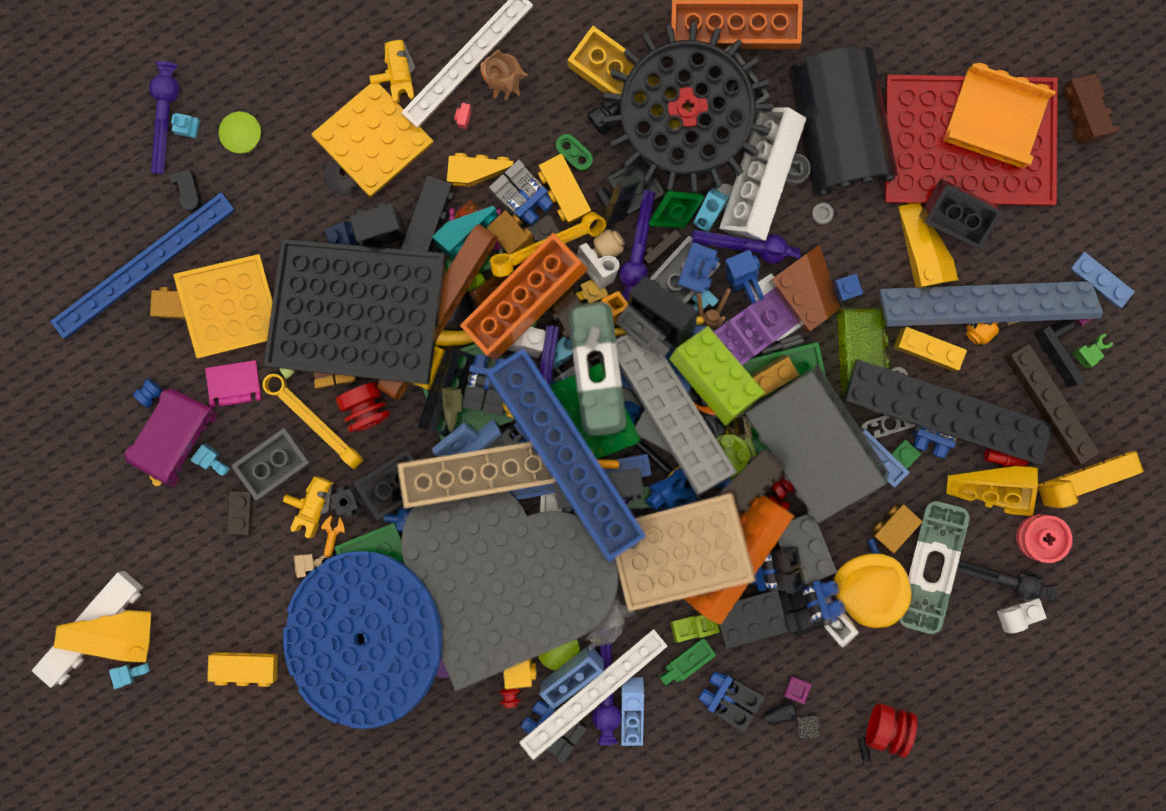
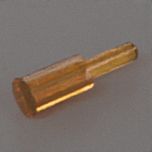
M470 200L455 214L456 218L453 220L479 210V207L473 200Z

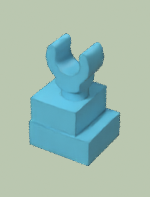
M175 113L171 124H173L172 131L176 135L196 139L200 120L192 116Z
M704 290L701 294L703 310L708 304L713 307L719 301L709 290ZM696 293V294L694 295V297L692 298V300L695 302V304L693 305V307L695 308L696 311H698L697 293Z
M202 444L191 458V461L196 465H200L205 470L212 467L221 476L226 475L230 469L222 462L216 460L220 454L208 444Z
M148 663L133 668L126 664L110 669L109 673L113 687L116 689L134 682V676L148 673L150 670Z

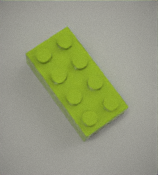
M709 326L679 346L669 359L725 426L755 404L765 393Z

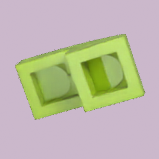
M702 614L670 621L674 641L677 643L720 633L718 623L704 617Z

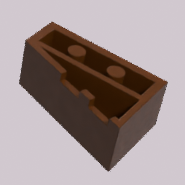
M1097 74L1074 78L1064 84V97L1066 100L1068 99L1070 106L1068 109L1069 118L1073 120L1075 126L1073 135L1075 140L1078 141L1079 146L1105 140L1120 131L1118 125L1113 126L1109 117L1113 114L1111 108L1106 109L1102 98H1105V93Z

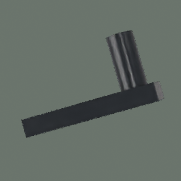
M636 175L619 180L612 196L605 187L599 188L595 192V196L605 209L603 218L606 221V227L624 220L640 183Z
M1064 320L1053 328L1048 326L1034 333L1067 387L1076 386L1085 381L1059 340L1075 329V324L1072 320Z

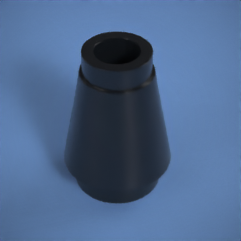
M785 700L764 712L768 725L794 721L793 719L798 717L793 701L787 702Z

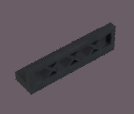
M443 346L445 353L429 390L417 428L447 437L451 433L447 424L444 431L437 429L439 420L445 418L442 388L452 387V379L458 377L460 382L456 389H460L463 396L470 372V365H473L475 355ZM460 355L467 358L465 366L459 369L457 364Z

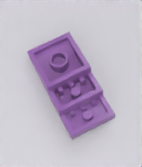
M772 289L764 295L763 300H757L756 303L747 307L714 331V333L739 363L743 365L799 322L775 289Z

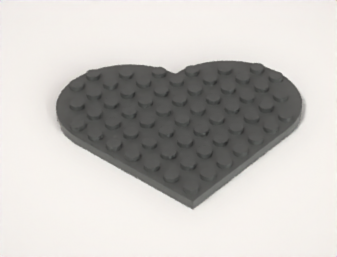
M508 491L415 506L411 509L402 533L403 560L405 565L424 583L436 605L442 631L441 656L455 691L586 635L601 623L614 602L618 586L616 558L611 561H607L576 515L548 511L526 516L522 506Z

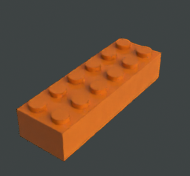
M672 0L671 26L674 30L676 41L689 40L688 31L691 23H696V40L709 43L716 27L721 29L720 39L716 43V46L721 49H726L738 39L742 41L740 49H800L803 0Z
M552 233L460 326L488 357L497 360L589 268L559 237Z
M762 495L759 499L755 496L750 501L752 506L744 514L738 513L754 575L794 517V515L765 495ZM749 583L683 599L704 617L721 625Z

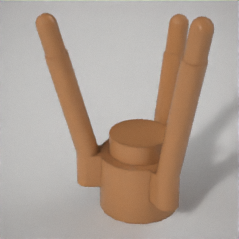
M730 288L723 295L717 310H709L705 314H703L701 293H697L699 316L704 318L702 326H709V328L716 331L724 322L725 317L722 316L720 318V313L731 292Z

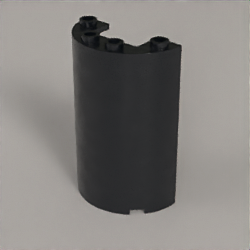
M856 46L823 52L806 58L805 64L795 63L789 68L797 113L806 118L801 135L805 155L811 166L809 175L813 194L818 193V196L831 194V190H834L835 186H839L840 189L853 186V182L861 181L862 184L875 181L874 178H877V180L882 179V182H889L895 180V176H898L874 53L870 47H863V51H858Z

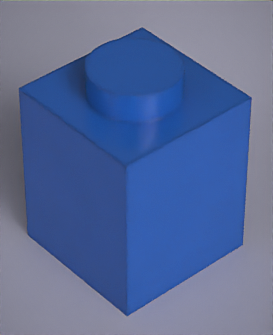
M857 273L832 282L839 303L863 294Z

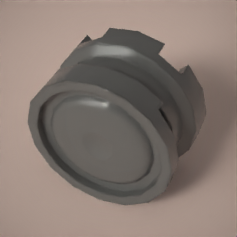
M794 154L785 183L788 185H800L810 174V163L802 154Z

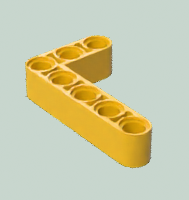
M1137 451L1125 453V456L1122 454L1105 460V463L1102 461L1085 467V470L1082 468L1065 474V477L1060 476L1044 482L1045 484H1038V491L1044 506L1064 508L1078 503V495L1144 472Z

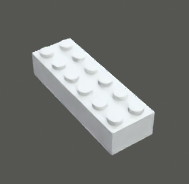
M773 108L772 112H758L755 124L766 126L770 129L768 136H761L751 132L748 144L756 147L760 153L757 158L749 156L746 152L744 153L741 162L743 173L736 177L719 229L735 237L766 240L806 121L804 116L790 108Z

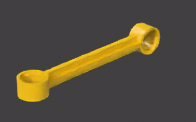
M589 212L583 217L580 224L555 235L564 243H568L586 234L596 237L604 231L606 221L596 212ZM597 219L596 225L590 229L591 223ZM546 239L510 255L505 253L494 255L490 259L492 274L498 277L511 274L514 270L513 267L523 263Z
M269 374L263 380L265 392L278 396L331 446L346 464L355 470L364 461L353 448L348 446L287 388V382L284 377L278 374ZM273 377L279 378L282 382V387L277 392H271L268 387V383Z

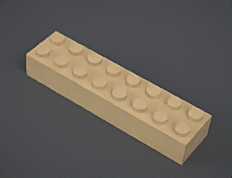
M529 442L398 464L405 508L555 483Z

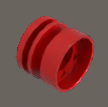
M376 381L352 389L335 398L340 412L351 411L352 413L344 419V422L348 423L355 420L354 424L347 427L349 433L375 427L391 416L389 410L379 412V410L387 406L386 402L375 403V400L383 395L381 390L378 389Z
M877 703L872 710L867 726L866 746L879 751H883L887 747L890 754H897L902 758L907 757L916 736V714L913 712L906 713L903 709L898 710L895 714L894 707Z

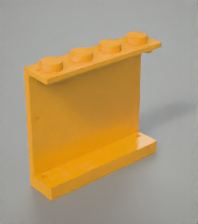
M974 63L967 70L943 141L1024 169L1032 163L1034 156H1031L1030 153L1048 100L1055 95L1056 91L1050 90L1049 86L1044 84L1036 85L1030 83L1024 77H1012L1003 70L995 71L989 69L986 64Z

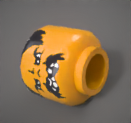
M999 322L968 323L966 335L974 344L986 345L999 333L997 326Z

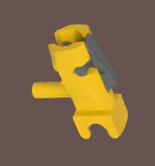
M403 40L385 43L384 61L387 64L388 70H386V73L370 76L371 84L390 81L394 103L397 102L399 104V96L403 92L408 93V97L412 101L415 98L410 74L416 67Z
M314 476L306 489L307 494L305 498L299 500L287 494L284 496V503L300 509L298 516H295L292 523V532L299 531L304 525L306 527L305 537L313 538L315 536L321 514L330 511L329 501L331 500L330 495L333 494L334 487L332 481Z

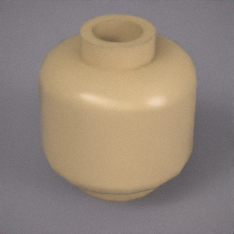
M607 229L594 239L595 248L593 250L596 252L598 259L604 256L617 257L624 251L623 245L625 241L618 231Z

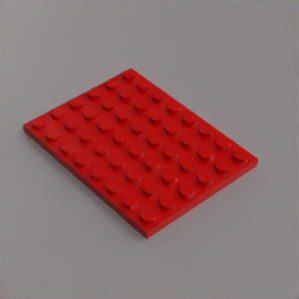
M887 75L885 112L898 176H895L893 181L884 182V203L926 204L939 180L942 178L995 205H1057L1058 78L1024 77L1030 83L1047 85L1050 90L1056 92L1055 95L1049 98L1030 153L1031 156H1034L1032 163L1023 169L943 141L965 76Z

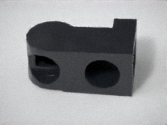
M188 169L169 174L171 183L179 187L181 194L179 199L180 205L192 213L200 209L203 203L195 172Z

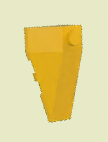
M921 204L898 206L915 287H930L958 281L954 259L934 227L924 223L919 217L923 210Z
M1012 466L949 475L946 494L968 501L978 499L984 501L985 506L990 508L993 505L1000 506L1008 514L1033 516L1038 488V468Z
M127 610L122 611L121 614L100 616L99 619L90 621L81 620L58 625L54 648L120 661L146 662L151 612Z

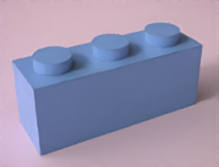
M590 645L541 681L539 695L555 709L603 673V658Z

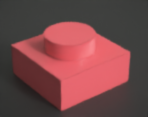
M462 103L461 109L457 108L455 121H457L458 128L467 130L472 112L470 104Z

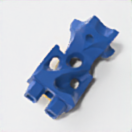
M677 466L665 480L649 487L652 494L646 499V502L651 509L657 510L660 507L661 509L658 512H662L697 501V493L692 485L689 487L685 486V482L688 479L680 466ZM727 478L712 488L721 487L725 489L732 480Z

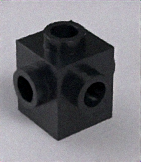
M348 486L335 489L336 494L330 495L332 500L329 501L333 513L336 512L337 516L344 514L345 518L357 514L356 509L361 507L350 489H348ZM342 498L347 499L348 504L346 506H343Z

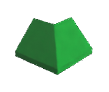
M668 191L649 221L650 226L685 228L703 201L704 195Z

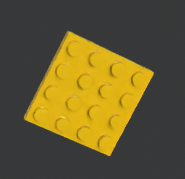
M370 83L312 133V137L370 198L433 144V140L421 127L417 129L402 115L401 112L404 109L397 102H393V98L379 83Z
M260 254L173 274L197 359L267 341L273 301Z

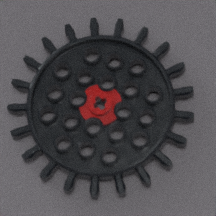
M691 23L688 31L689 40L676 41L674 30L671 24L666 25L665 33L668 43L656 47L652 38L646 33L643 35V42L649 52L639 59L629 49L624 51L626 60L634 65L629 75L619 70H611L610 77L624 83L622 94L604 93L603 100L609 103H619L620 114L604 117L603 121L604 125L609 126L622 124L624 135L612 140L610 145L614 149L629 142L635 152L626 159L624 166L628 169L640 158L649 164L650 167L644 176L646 184L653 179L655 171L659 170L669 174L666 183L667 192L673 190L676 176H684L690 178L689 187L691 193L695 194L698 189L697 176L709 173L712 183L717 189L722 185L717 169L728 164L737 176L743 173L741 165L734 159L740 150H743L751 157H758L760 152L746 141L751 132L761 136H768L770 129L766 126L754 123L756 112L767 113L773 110V104L755 103L754 92L769 87L770 82L769 79L751 83L747 72L758 65L759 59L755 57L746 64L740 65L734 58L742 44L740 39L734 42L729 51L726 52L716 46L720 39V28L716 27L711 35L710 42L707 43L696 40L697 25L696 23ZM695 56H700L704 62L701 65H695L691 59ZM663 60H670L673 66L670 69H665L661 66V62ZM716 69L720 72L721 76L714 79L710 77L709 71ZM686 73L690 76V80L688 82H681L678 79V75ZM650 77H657L660 82L656 86H651L647 80ZM735 83L738 90L730 92L727 90L726 84ZM703 86L706 88L707 93L700 96L695 92V89ZM667 90H673L677 96L674 99H668L664 93ZM641 93L645 95L646 100L643 103H638L634 100V96ZM719 99L723 101L724 107L716 109L712 102ZM685 105H688L689 108H691L690 112H687V110L684 108ZM660 107L663 110V114L661 116H654L651 113V109ZM738 113L741 116V121H731L730 114ZM706 116L710 119L711 124L702 126L699 123V118ZM671 120H677L680 123V128L672 130L669 128L668 123ZM640 124H647L650 130L647 133H640L637 127ZM718 130H725L728 137L721 140L716 136V132ZM693 133L697 136V141L689 143L686 141L685 136ZM658 137H663L666 139L667 144L659 147L654 141ZM703 148H713L714 155L711 157L705 156L702 151ZM680 150L684 154V158L675 160L672 157V152Z

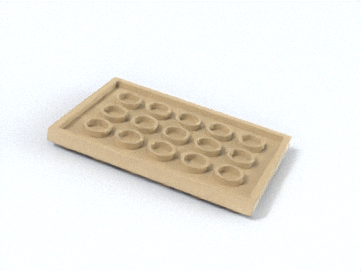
M733 493L635 518L646 537L615 557L628 611L756 581Z

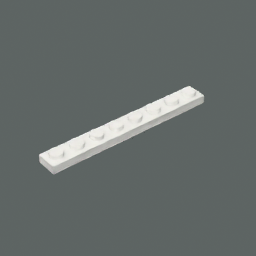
M508 0L401 112L402 115L418 129L533 8V4L528 0Z
M654 629L519 743L534 760L667 647L665 642Z

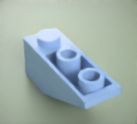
M631 677L621 685L622 746H643V677Z

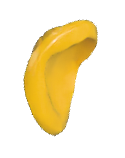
M879 553L858 556L846 562L834 577L833 581L837 583L839 593L835 595L837 600H841L846 612L863 626L870 628L889 627L899 621L910 606L912 593L908 575L903 566L890 556Z

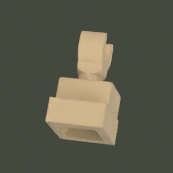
M311 553L293 555L296 577H305V571H312L322 564L324 558L329 557L321 555L318 559H313Z

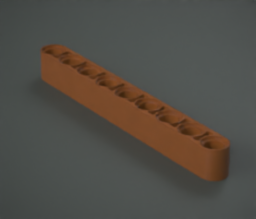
M479 224L473 228L444 275L436 340L498 240L496 234ZM380 380L378 389L393 399L398 400L402 397L410 383Z

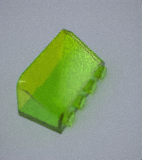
M842 308L837 311L841 396H845L856 359L883 368H889V356L886 355L885 349L888 346V334H885L884 325H886L882 308Z

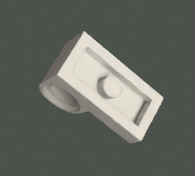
M587 243L580 245L577 257L589 268L586 273L599 290L613 283L619 269V261L613 256H604L598 259L596 252Z
M1040 598L997 611L1003 630L1007 633L1021 632L1026 630L1029 624L1047 619Z

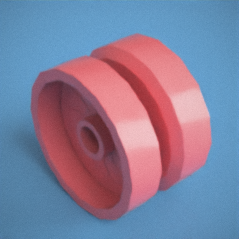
M1044 514L1028 516L1020 523L1016 532L1018 548L1025 556L1032 560L1046 563L1060 561L1068 554L1072 547L1073 536L1070 527L1064 520L1056 516Z

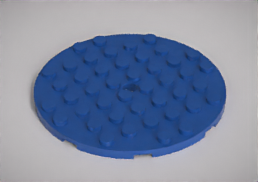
M355 551L336 555L325 560L326 562L310 571L297 587L287 609L289 613L287 625L283 630L286 664L290 676L294 677L299 687L300 695L324 718L334 723L349 726L350 728L364 729L383 726L400 719L413 710L430 689L438 671L442 651V631L439 614L434 600L424 583L409 567L400 561L371 551ZM360 633L364 634L365 644L363 645L358 642V635Z

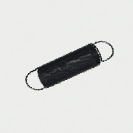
M865 735L863 740L858 739L863 764L869 760L871 761Z

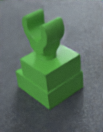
M1106 334L1099 335L1094 344L1083 345L1072 351L1084 369L1096 365L1105 357L1101 350L1110 348L1113 345V342L1106 345L1102 343V339Z

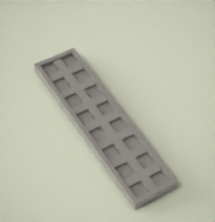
M629 333L616 339L619 368L697 495L736 473L735 469L664 355L657 349L656 351L647 350Z

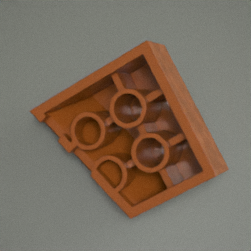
M820 244L769 281V284L781 297L805 333L813 330L840 309Z

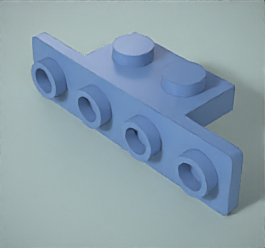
M494 419L478 432L463 422L433 447L432 450L437 457L484 450L499 438L502 432Z

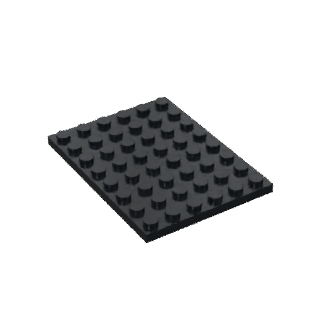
M282 239L263 366L430 385L447 255L436 252Z

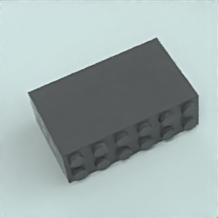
M818 364L753 404L746 412L748 424L752 428H756L759 433L758 438L764 446L767 445L771 454L784 466L782 471L784 478L787 482L793 484L796 496L800 501L803 500L805 502L808 514L812 519L815 518L818 523L887 483L889 471Z

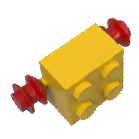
M531 659L504 670L505 688L499 694L503 695L504 700L500 701V704H504L505 708L517 707V703L521 702V699L516 697V694L520 692L518 688L530 687L533 680H536V663H532Z

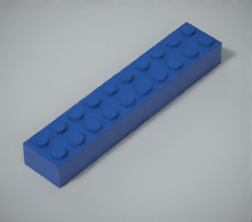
M523 348L486 372L485 375L604 558L607 561H611L644 539L646 535L525 349Z

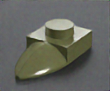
M446 387L442 388L443 410L447 427L452 432L457 421L458 412L462 411L463 397L460 389Z

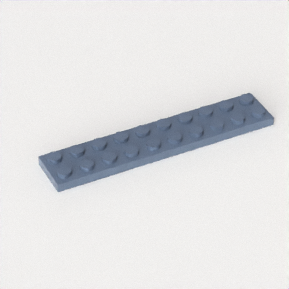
M1087 281L880 289L879 291L886 326L1098 319L1103 314L1093 284Z

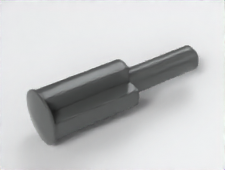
M799 333L780 339L778 344L764 348L761 354L764 355L780 349L784 350L804 345L803 337Z

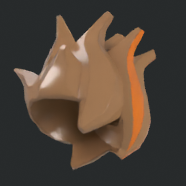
M497 50L491 57H487L481 63V74L489 85V89L493 88V98L496 99L499 92L504 91V100H507L512 90L520 96L519 80L525 79V76H528V74L521 69L518 60L514 56L503 54L500 50Z

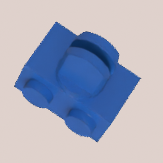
M692 243L677 287L694 293L700 292L701 294L704 290L708 291L712 281L711 278H708L711 270L715 271L719 258L716 257L717 251Z
M747 250L726 259L725 275L733 292L744 289L749 302L754 304L756 303L754 293L759 301L764 299L763 292L757 282L759 279L758 274H760V263L757 256H752L751 251Z

